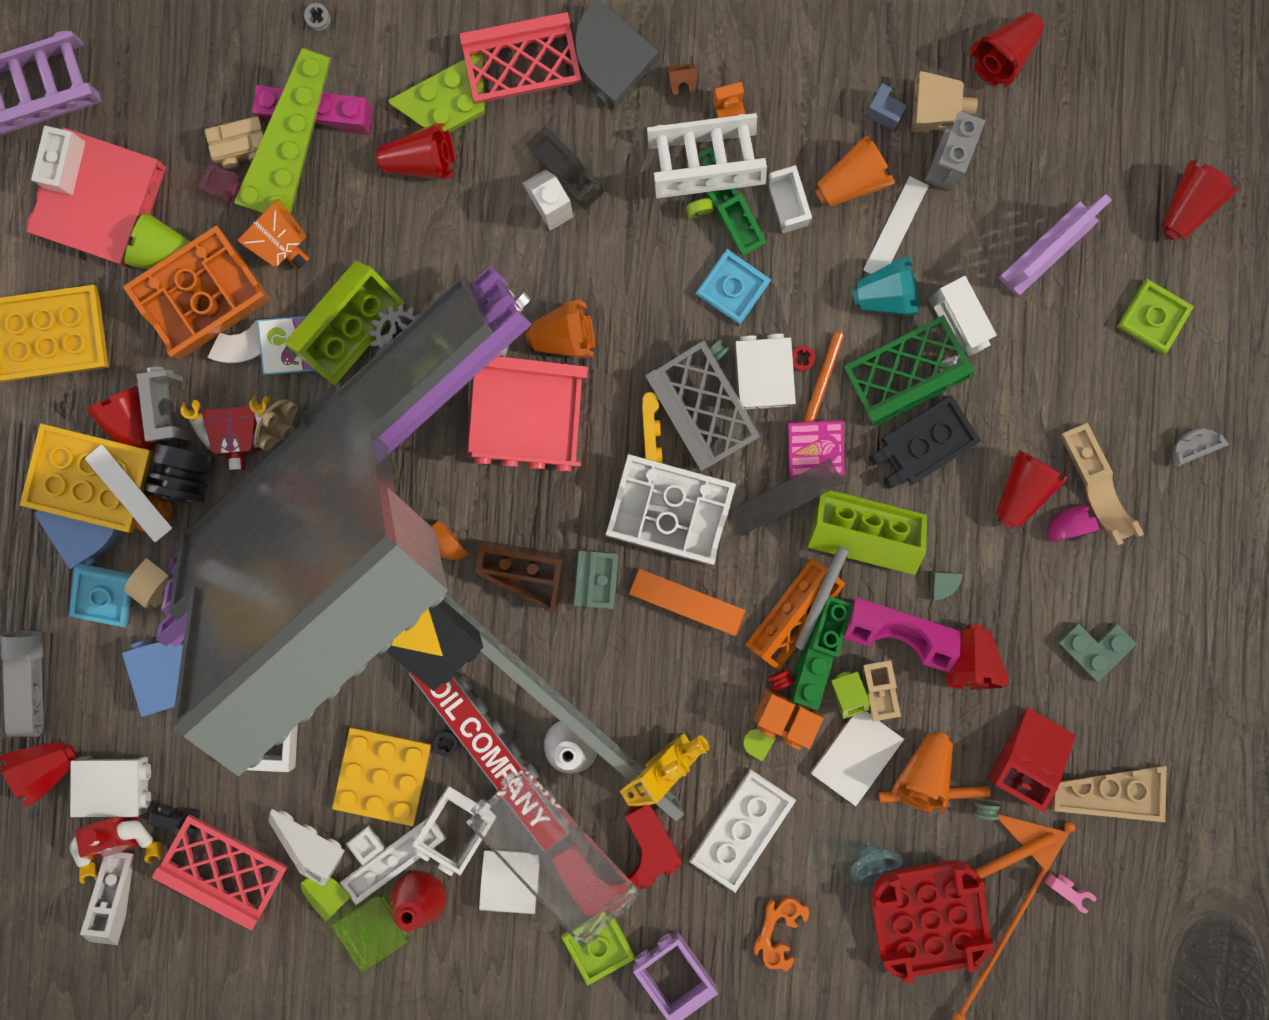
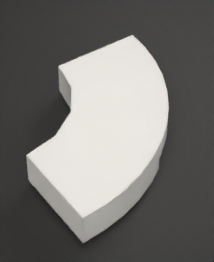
M257 320L248 330L241 334L226 335L219 333L207 358L226 364H241L261 357Z

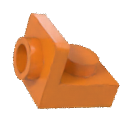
M742 82L714 90L713 102L718 118L746 114L742 102L744 97Z

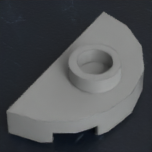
M1201 428L1188 431L1179 438L1174 446V465L1180 466L1226 447L1229 444L1223 435L1217 434L1213 430Z

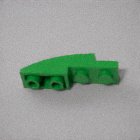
M828 596L809 641L799 656L793 675L797 678L789 702L814 711L819 710L833 659L838 657L853 604Z

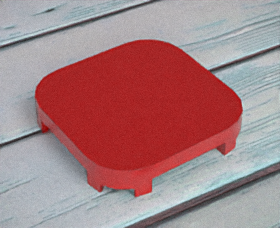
M948 860L894 869L884 873L876 880L871 890V905L878 951L886 971L902 979L903 983H914V977L963 968H967L968 972L972 973L980 970L978 966L986 960L989 952L993 953L994 943L990 938L984 894L986 888L983 880L970 864L960 860Z

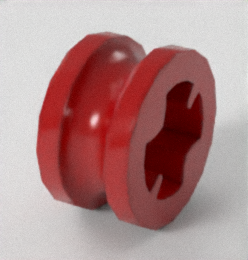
M799 346L792 352L793 368L796 371L804 372L814 365L815 353L810 347ZM798 352H802V355L804 353L808 354L809 358L806 360L808 365L803 366V363L799 365L796 362Z
M789 668L778 671L767 678V681L773 685L771 687L773 692L795 682L794 678L789 677Z

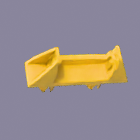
M683 733L659 751L645 764L646 768L620 790L628 806H644L658 803L680 777L686 776V773L690 772L689 767L699 755L707 753L706 750H709L707 740L700 735L698 738L689 741L685 733ZM639 782L642 783V785L636 787V784H637V783H639ZM645 791H647L648 793L646 795H641ZM629 792H632L634 794V797H631L629 795Z

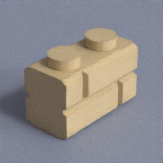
M259 116L205 129L213 162L224 169L236 168L239 166V162L249 160L252 162L266 131L265 122Z

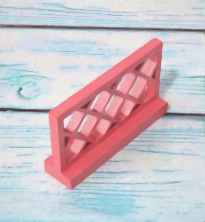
M568 12L460 33L475 104L582 82ZM566 36L568 45L563 53L550 46L555 38ZM535 42L543 47L536 59L524 52L527 44ZM509 48L516 53L509 64L496 57L501 49ZM546 51L559 58L552 70L539 62ZM569 52H570L571 59H569L568 57H566ZM482 53L489 59L481 70L471 63L470 55ZM520 56L532 63L525 75L513 68ZM493 61L505 68L498 80L486 73ZM564 61L573 67L574 76L562 77L556 71ZM536 66L548 73L544 82L536 83L529 78ZM473 71H475L476 73H478V76L476 77V79H475V77H474V72H473ZM509 72L522 79L517 87L508 88L502 84ZM482 77L495 84L490 93L478 95L477 85Z
M189 814L152 878L252 931L260 920L264 909L288 866ZM190 825L201 830L202 840L189 842L187 830ZM220 839L225 842L228 852L214 856L210 842ZM183 840L184 845L179 846V844ZM205 843L209 858L195 862L191 847ZM185 849L190 864L179 866L171 861L175 852ZM243 852L250 855L252 866L239 869L235 855ZM230 857L233 871L220 875L216 860ZM210 862L214 877L204 879L199 876L197 866ZM270 866L278 870L275 879L263 882L259 868ZM254 870L258 884L244 888L240 874ZM235 875L239 890L228 892L224 889L221 879ZM270 886L269 890L266 893L265 887ZM260 889L263 900L259 907L248 902L246 892Z

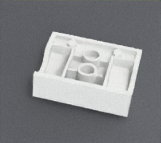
M628 454L606 537L712 566L716 560L717 548L736 484Z

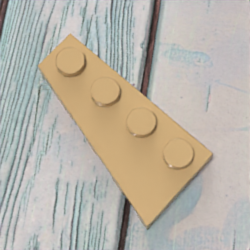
M1167 766L1061 781L1051 800V811L1165 822Z

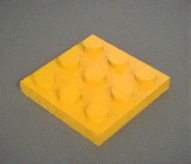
M354 726L350 727L332 809L414 826L432 743Z

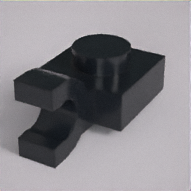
M168 805L150 806L146 815L147 825L176 831V828L181 829L189 814L199 819L201 812L197 809H188L182 814H178V811H174L175 809ZM190 825L187 833L194 835L195 826Z

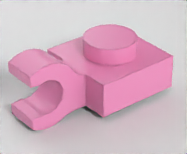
M1048 872L1042 880L1072 902L1082 913L1087 914L1088 912L1081 904L1084 898L1096 901V897L1088 890H1073L1074 883L1061 873L1056 877Z

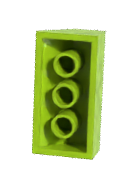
M355 260L284 344L302 361L335 386L369 347V343L375 340V336L368 335L369 331H375V327L370 323L371 320L379 321L380 318L377 315L379 311L386 315V307L391 306L396 311L399 304L404 306L405 302L371 267ZM388 320L383 324L381 331H382V330L386 327V325L388 324V323H387Z
M821 488L810 527L808 548L835 554L838 547L842 546L849 550L846 558L916 575L926 554L927 515Z

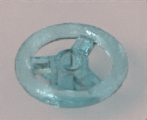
M871 846L860 852V859L853 864L849 875L851 880L858 885H874L876 880L884 873L900 869L903 859L896 851L881 850L878 846ZM884 859H893L894 864L889 866L884 862Z

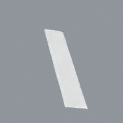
M909 176L863 271L872 274L892 262L929 185Z
M102 444L84 458L154 542L158 541L172 529Z

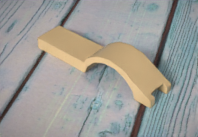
M1086 423L1062 433L1060 437L1085 485V493L1091 510L1114 544L1119 546L1123 544L1122 539L1135 535L1137 538L1144 535L1138 521L1127 514L1116 495L1112 479L1113 472L1089 424Z

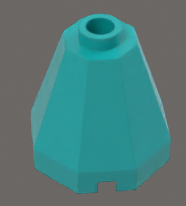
M911 257L897 259L859 280L857 288L853 289L855 305H860L864 311L902 316L920 315V309L917 307L920 303L915 272H911V267H913Z

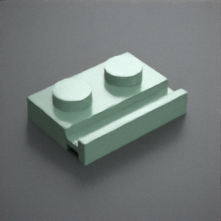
M591 551L578 552L574 606L614 609L619 554Z

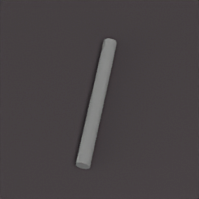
M839 546L794 644L798 649L804 650L849 552L845 547Z

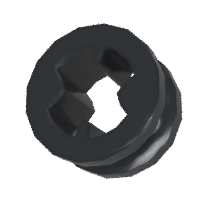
M447 729L438 733L434 739L433 747L437 754L447 757L455 753L460 741L452 730ZM445 736L447 740H453V743L450 745L452 749L448 750L446 746H440V743L443 741L441 737Z

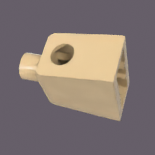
M920 71L914 82L911 132L951 129L959 111L970 115L976 114L978 99L963 97L964 84L962 81Z

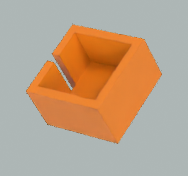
M766 688L753 716L757 723V728L760 729L759 731L772 738H775L776 734L783 736L782 739L785 740L787 745L801 750L802 746L810 749L824 718L817 711L791 703L789 698Z

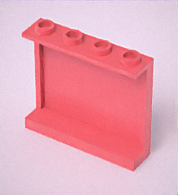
M63 128L62 130L71 131L86 142L73 195L40 187L37 191V202L34 211L27 220L28 228L26 232L38 238H44L131 269L132 266L125 264L127 245L131 246L133 237L131 234L140 216L143 213L149 215L151 213L166 166L149 156Z
M500 356L492 359V362L486 364V367L478 372V375L472 377L466 457L474 458L475 464L490 465L491 460H500L501 466L518 467V462L528 463V468L545 469V465H555V471L571 472L572 467L581 466V462H576L581 385L582 379L587 378L588 367Z

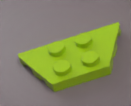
M483 54L471 55V63L482 70L484 63ZM465 59L388 100L392 108L402 112L418 126L425 128L435 123H444L443 131L449 130V132L486 114L485 102L474 103ZM473 71V72H474V77H475V79H476V77L478 76V73H476L475 71ZM482 77L477 85L478 95L484 94V77Z

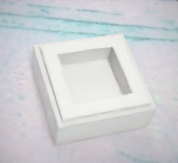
M370 825L346 843L362 866L386 847Z

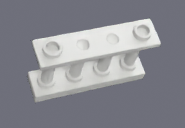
M740 114L723 118L647 127L648 148H658L661 172H654L656 199L766 184L765 158H754L750 137L756 135L757 114ZM724 139H740L744 161L727 163ZM712 141L716 164L700 166L696 143ZM685 145L689 168L672 170L669 147Z

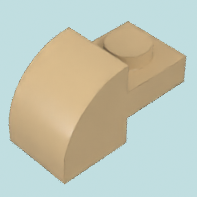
M146 558L128 579L124 592L145 608L150 604L157 608L163 602L162 592L165 590L166 583L169 582V575Z
M891 660L863 665L862 681L870 701L869 709L872 722L901 717Z

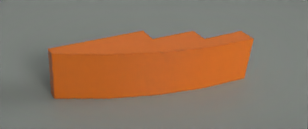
M638 569L629 593L642 600L734 636H737L746 610L642 569Z

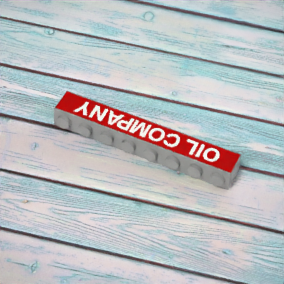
M412 673L409 674L544 852L572 831L571 822L573 819L565 808L559 809L554 802L556 799L554 793L547 785L543 787L537 780L539 774L530 763L526 765L520 758L523 754L519 747L513 741L511 743L507 741L503 735L506 733L499 721L491 720L486 713L489 711L488 707L481 698L475 699L470 692L472 687L464 676L459 677L455 674L448 683L442 684L435 691H432Z

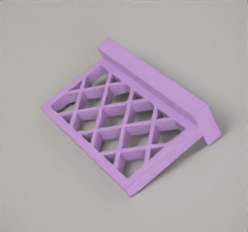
M1105 194L1088 208L1081 201L1077 203L998 278L1016 297L1020 296L1099 222L1095 216L1112 199Z

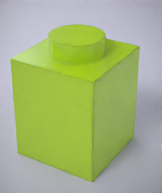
M843 672L838 674L834 680H831V689L843 719L869 711L870 701L858 672L852 674L850 672Z

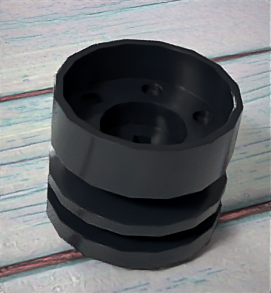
M155 443L151 461L163 466L162 472H148L149 477L160 479L159 485L146 483L145 490L161 498L184 503L204 502L206 495L193 491L194 487L207 489L208 484L196 478L197 474H211L215 456Z

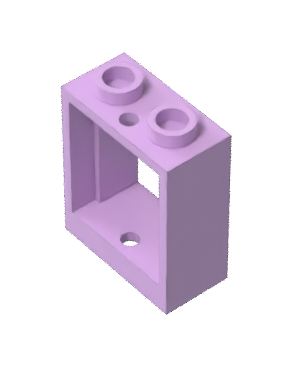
M677 931L673 935L670 933L664 935L657 942L658 946L651 951H648V949L642 951L636 956L633 963V973L667 1020H683L718 995L715 982ZM677 946L702 982L670 1004L645 968Z

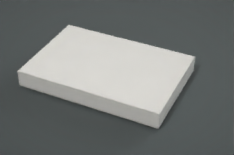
M868 712L851 716L810 773L850 803L857 806L904 739L880 721L872 722L871 714Z

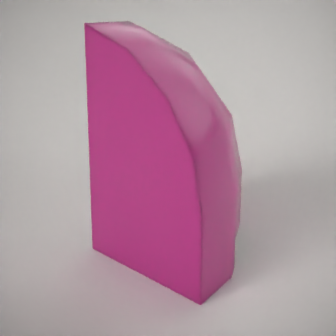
M1081 504L1057 513L1051 520L1048 529V541L1067 539L1098 531L1100 528L1095 517L1089 518L1087 512L1089 507Z

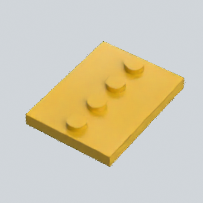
M88 285L0 298V383L109 368L98 286Z
M40 424L20 506L133 533L136 522L135 518L84 458L102 444L143 493L153 451Z

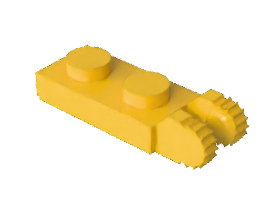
M646 392L644 397H642L645 459L662 463V448L656 447V436H661L660 420H654V415L659 411V399L656 393Z

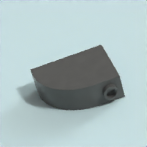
M594 0L581 17L576 33V52L579 69L587 84L596 93L595 97L604 106L610 105L616 109L658 63L659 52L601 0Z

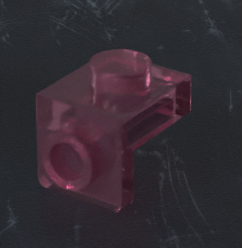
M209 163L197 187L230 204L240 190L242 179L232 171H226Z

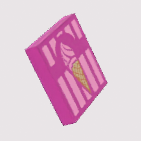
M843 420L787 422L789 478L845 475Z

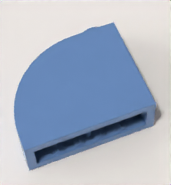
M40 510L34 513L69 569H74L77 563L89 566L96 565L98 563L96 559L108 552L118 542L124 532Z
M148 640L131 644L132 650L122 653L141 717L175 707L184 641L176 647L172 644H168L165 647L160 642L148 644Z

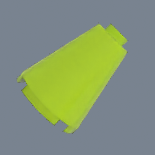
M143 213L132 231L131 246L127 245L125 264L132 267L150 269L191 241L151 214Z

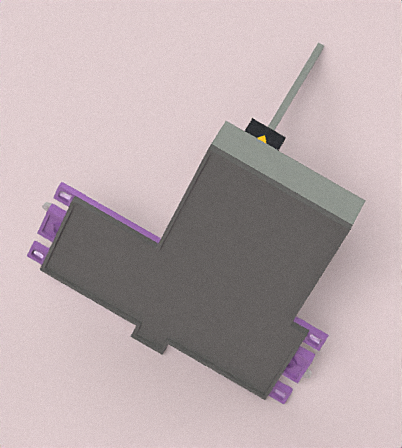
M492 264L472 283L464 275L459 278L349 381L344 384L339 380L335 386L332 385L300 415V426L181 534L179 551L170 559L168 572L174 575V577L166 583L161 609L168 617L159 624L156 638L165 647L168 644L176 647L184 641L172 729L238 777L249 767L254 768L257 766L270 748L283 743L296 725L309 720L314 714L315 709L322 702L335 697L341 686L349 678L358 676L378 653L382 654L385 651L432 691H435L440 685L448 683L454 677L457 670L465 663L476 659L481 651L630 782L644 770L640 764L446 594L448 587L434 529L396 495L389 457L390 452H393V449L398 447V444L404 442V439H407L415 429H418V426L424 424V421L429 419V416L438 411V408H441L446 401H449V398L458 393V390H461L469 380H472V377L478 375V372L486 367V364L492 362V359L501 354V351L506 349L512 341H515V338L521 336V333H524V330H527L531 325L530 321L521 312L523 307L530 301V298L524 291L515 296L507 287L508 282ZM641 782L637 783V784H636V787L642 785V783H641ZM670 791L658 803H655L675 821L684 815L678 798Z

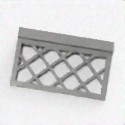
M705 341L698 343L662 367L645 375L701 471L761 437ZM701 349L707 358L705 369L690 366L693 354ZM687 358L686 365L680 363ZM710 364L715 372L709 371ZM674 366L685 368L681 384L672 382L666 371ZM689 369L703 373L700 388L686 385ZM708 374L717 376L721 381L719 393L704 390ZM675 386L680 387L679 393H678L677 389L675 388ZM724 388L729 396L723 395ZM685 389L699 392L695 407L685 405L682 400ZM703 393L718 397L714 412L700 409ZM722 398L731 400L735 405L733 417L718 414ZM689 410L694 411L693 417H692L691 413L689 412ZM738 412L743 420L737 419ZM698 413L713 416L709 431L699 429L696 423ZM717 417L732 421L728 436L714 433ZM736 422L745 424L752 435L744 440L733 438ZM703 434L708 435L707 441ZM712 436L727 440L724 452L715 456L710 447ZM731 441L738 443L730 448Z

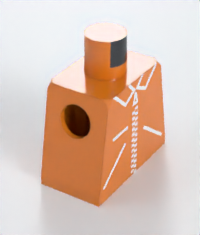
M280 200L274 202L238 239L242 245L274 267L288 259L299 270L309 260V257L298 247L307 236Z

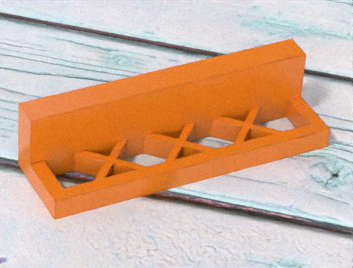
M813 558L810 559L745 644L778 671L795 651L796 647L794 644L808 616L807 610L813 604L828 571L827 567ZM837 577L829 596L835 598L844 587L845 583ZM798 625L797 632L790 636L791 630ZM782 647L781 653L773 660L771 658L778 648Z

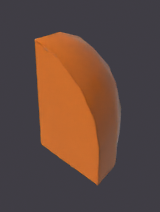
M438 520L432 526L435 531L441 558L460 560L470 555L469 551L443 521Z

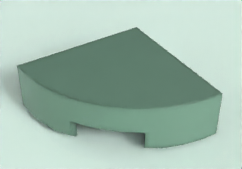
M933 572L932 600H941L952 595L961 583L962 574Z

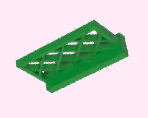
M944 315L844 366L874 427L975 376L972 364L968 361ZM942 324L946 331L944 342L940 343L929 340L928 336L931 329ZM925 333L924 338L919 337V335ZM911 339L922 342L918 356L903 352L906 342ZM948 339H950L953 346L947 345ZM926 343L941 347L937 362L921 358ZM900 346L899 351L894 350V348ZM945 349L957 352L961 360L952 366L940 363ZM888 352L897 355L893 369L878 365L882 354ZM901 356L916 360L911 375L896 371ZM875 358L874 364L869 363V361ZM920 362L935 366L931 377L923 379L915 376ZM861 365L872 368L867 382L856 379L852 370ZM939 367L944 369L937 373ZM876 369L891 373L886 388L871 383ZM894 375L910 379L907 389L901 392L890 389ZM913 380L919 382L912 386ZM859 384L866 386L864 393ZM870 387L884 391L882 401L870 407L866 399ZM888 393L894 394L893 396L887 398Z

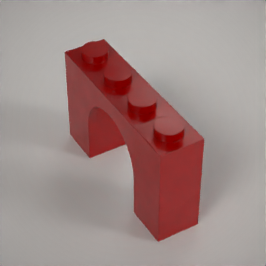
M653 805L634 806L625 812V819L638 840L642 851L637 866L626 875L609 877L599 873L591 865L577 839L553 852L551 859L584 918L590 914L592 917L601 914L607 909L606 905L611 902H622L631 895L630 892L638 887L645 889L655 882L654 878L663 873L667 876L679 869V864L682 863L681 855Z

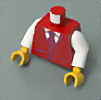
M254 395L249 402V407L202 410V414L198 413L200 403L197 400H193L192 407L194 410H189L186 404L183 403L180 411L183 417L189 419L196 435L208 450L212 451L215 455H227L228 470H245L244 454L258 453L259 447L255 443V431L261 417L267 411V406L270 404L269 397L265 396L262 404H259L256 400L257 396Z
M110 818L77 828L75 830L76 837L70 843V852L76 865L79 867V881L82 884L86 883V876H92L95 881L97 880V864L90 862L91 860L100 859L138 846L146 848L145 862L153 863L154 856L162 860L163 844L152 842V836L139 822V818Z

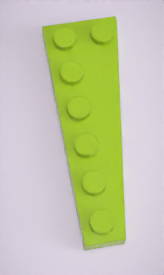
M306 48L301 49L236 196L235 204L264 213L274 202L280 200L288 211L292 213L331 57Z

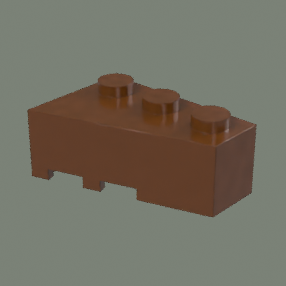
M484 540L479 545L475 573L554 614L565 554Z

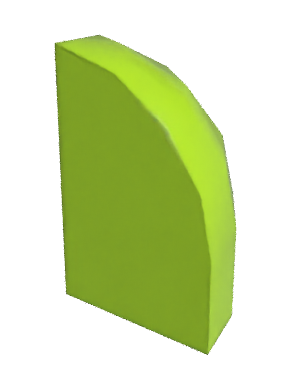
M309 878L301 882L303 894L325 922L351 898L341 884L332 878L328 880L325 887Z

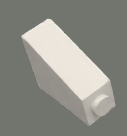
M545 169L522 183L550 231L573 218L570 199L555 175Z

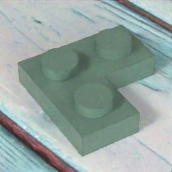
M1075 623L1056 642L1095 682H1099L1137 645L1118 624H1113L1095 641L1080 624Z

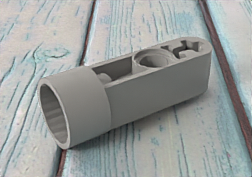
M16 631L1 634L5 733L8 737H39L44 724L42 682L43 632Z

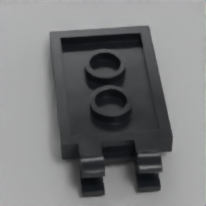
M950 395L882 438L881 440L885 447L870 455L869 459L874 466L889 459L897 472L883 480L888 489L894 488L906 479L911 486L981 442L953 396Z

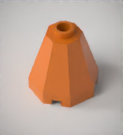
M580 299L569 301L531 323L529 331L526 332L528 346L533 347L534 351L539 353L580 359L593 357L594 352L589 349L595 348V339L590 315L584 316L583 310L588 309L586 303Z

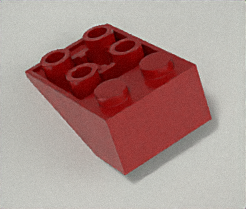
M1026 707L986 779L1045 813L1059 787L1076 735Z

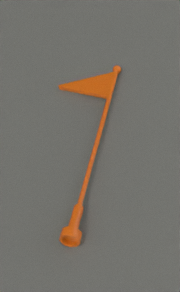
M998 814L999 821L1022 846L1050 833L1055 835L1058 843L1031 855L1042 867V870L960 1012L956 1011L952 1020L966 1019L965 1013L1069 833L1075 831L1076 827L1073 822H1066L1064 824L1065 830L1063 831Z

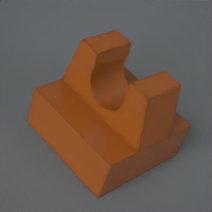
M694 63L667 66L668 79L673 95L679 94L678 87L681 83L688 84L689 93H695L697 69Z

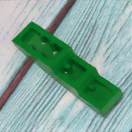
M712 146L698 153L700 166L716 164ZM736 188L704 192L706 197L712 200L715 213L742 256L767 242L742 193L739 194Z

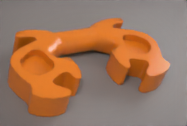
M792 896L782 898L775 907L774 899L769 900L766 906L765 921L761 933L753 945L755 955H758L760 949H762L764 964L769 969L788 971L794 963L793 955L790 954L784 957V952L790 951L787 943L778 941L775 945H771L770 938L776 921L783 917L786 925L797 928L798 925L795 919L799 915L802 916L804 922H807L809 917L807 905L800 903Z

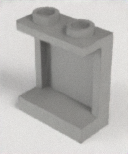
M959 111L951 130L945 128L924 181L950 191L966 173L986 120Z
M164 367L146 368V373L137 374L145 441L162 445L192 442L191 431L173 426L168 386L170 384L183 383V377L174 374L173 370H164Z

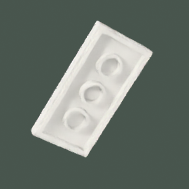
M749 768L690 857L689 862L736 893L796 802V799Z

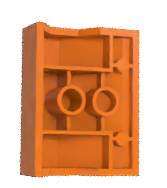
M217 225L123 286L141 315L155 328L165 343L168 355L178 360L183 359L218 336L219 333L224 332L271 301V298L257 277Z

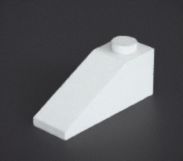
M119 852L103 857L80 933L89 942L118 945L126 918L134 854Z

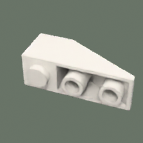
M272 809L268 822L299 873L325 887L340 863L345 850L341 848L337 841L331 838L326 840L317 835V831L306 824L301 826L294 822L293 817L284 811L277 812Z

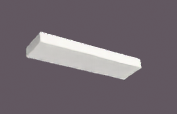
M427 818L340 882L342 887L351 896L355 905L420 859L419 856L414 854L416 848L412 846V842ZM434 822L422 842L435 848L446 840L447 837L438 824Z

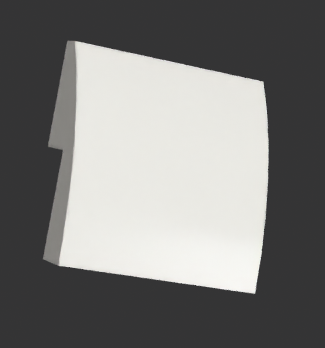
M484 851L479 910L535 914L539 854Z

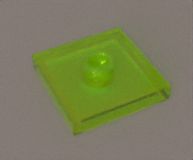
M380 893L332 925L361 973L410 940L405 931L396 926L392 911Z

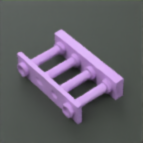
M60 31L55 33L53 37L0 53V73L10 70L20 100L17 106L7 109L0 93V135L102 102L99 92L89 83H83L73 49L83 47L84 44L72 31ZM62 53L72 85L70 89L59 92L57 91L47 58ZM33 62L37 63L46 91L44 97L36 100H31L21 66Z

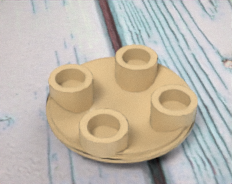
M288 399L274 403L263 414L255 431L256 445L268 451L281 439L287 438L294 431V427L291 425L298 411V406Z

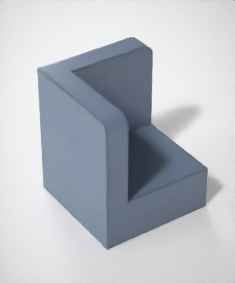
M882 83L865 117L894 131L906 105L888 96L892 88Z

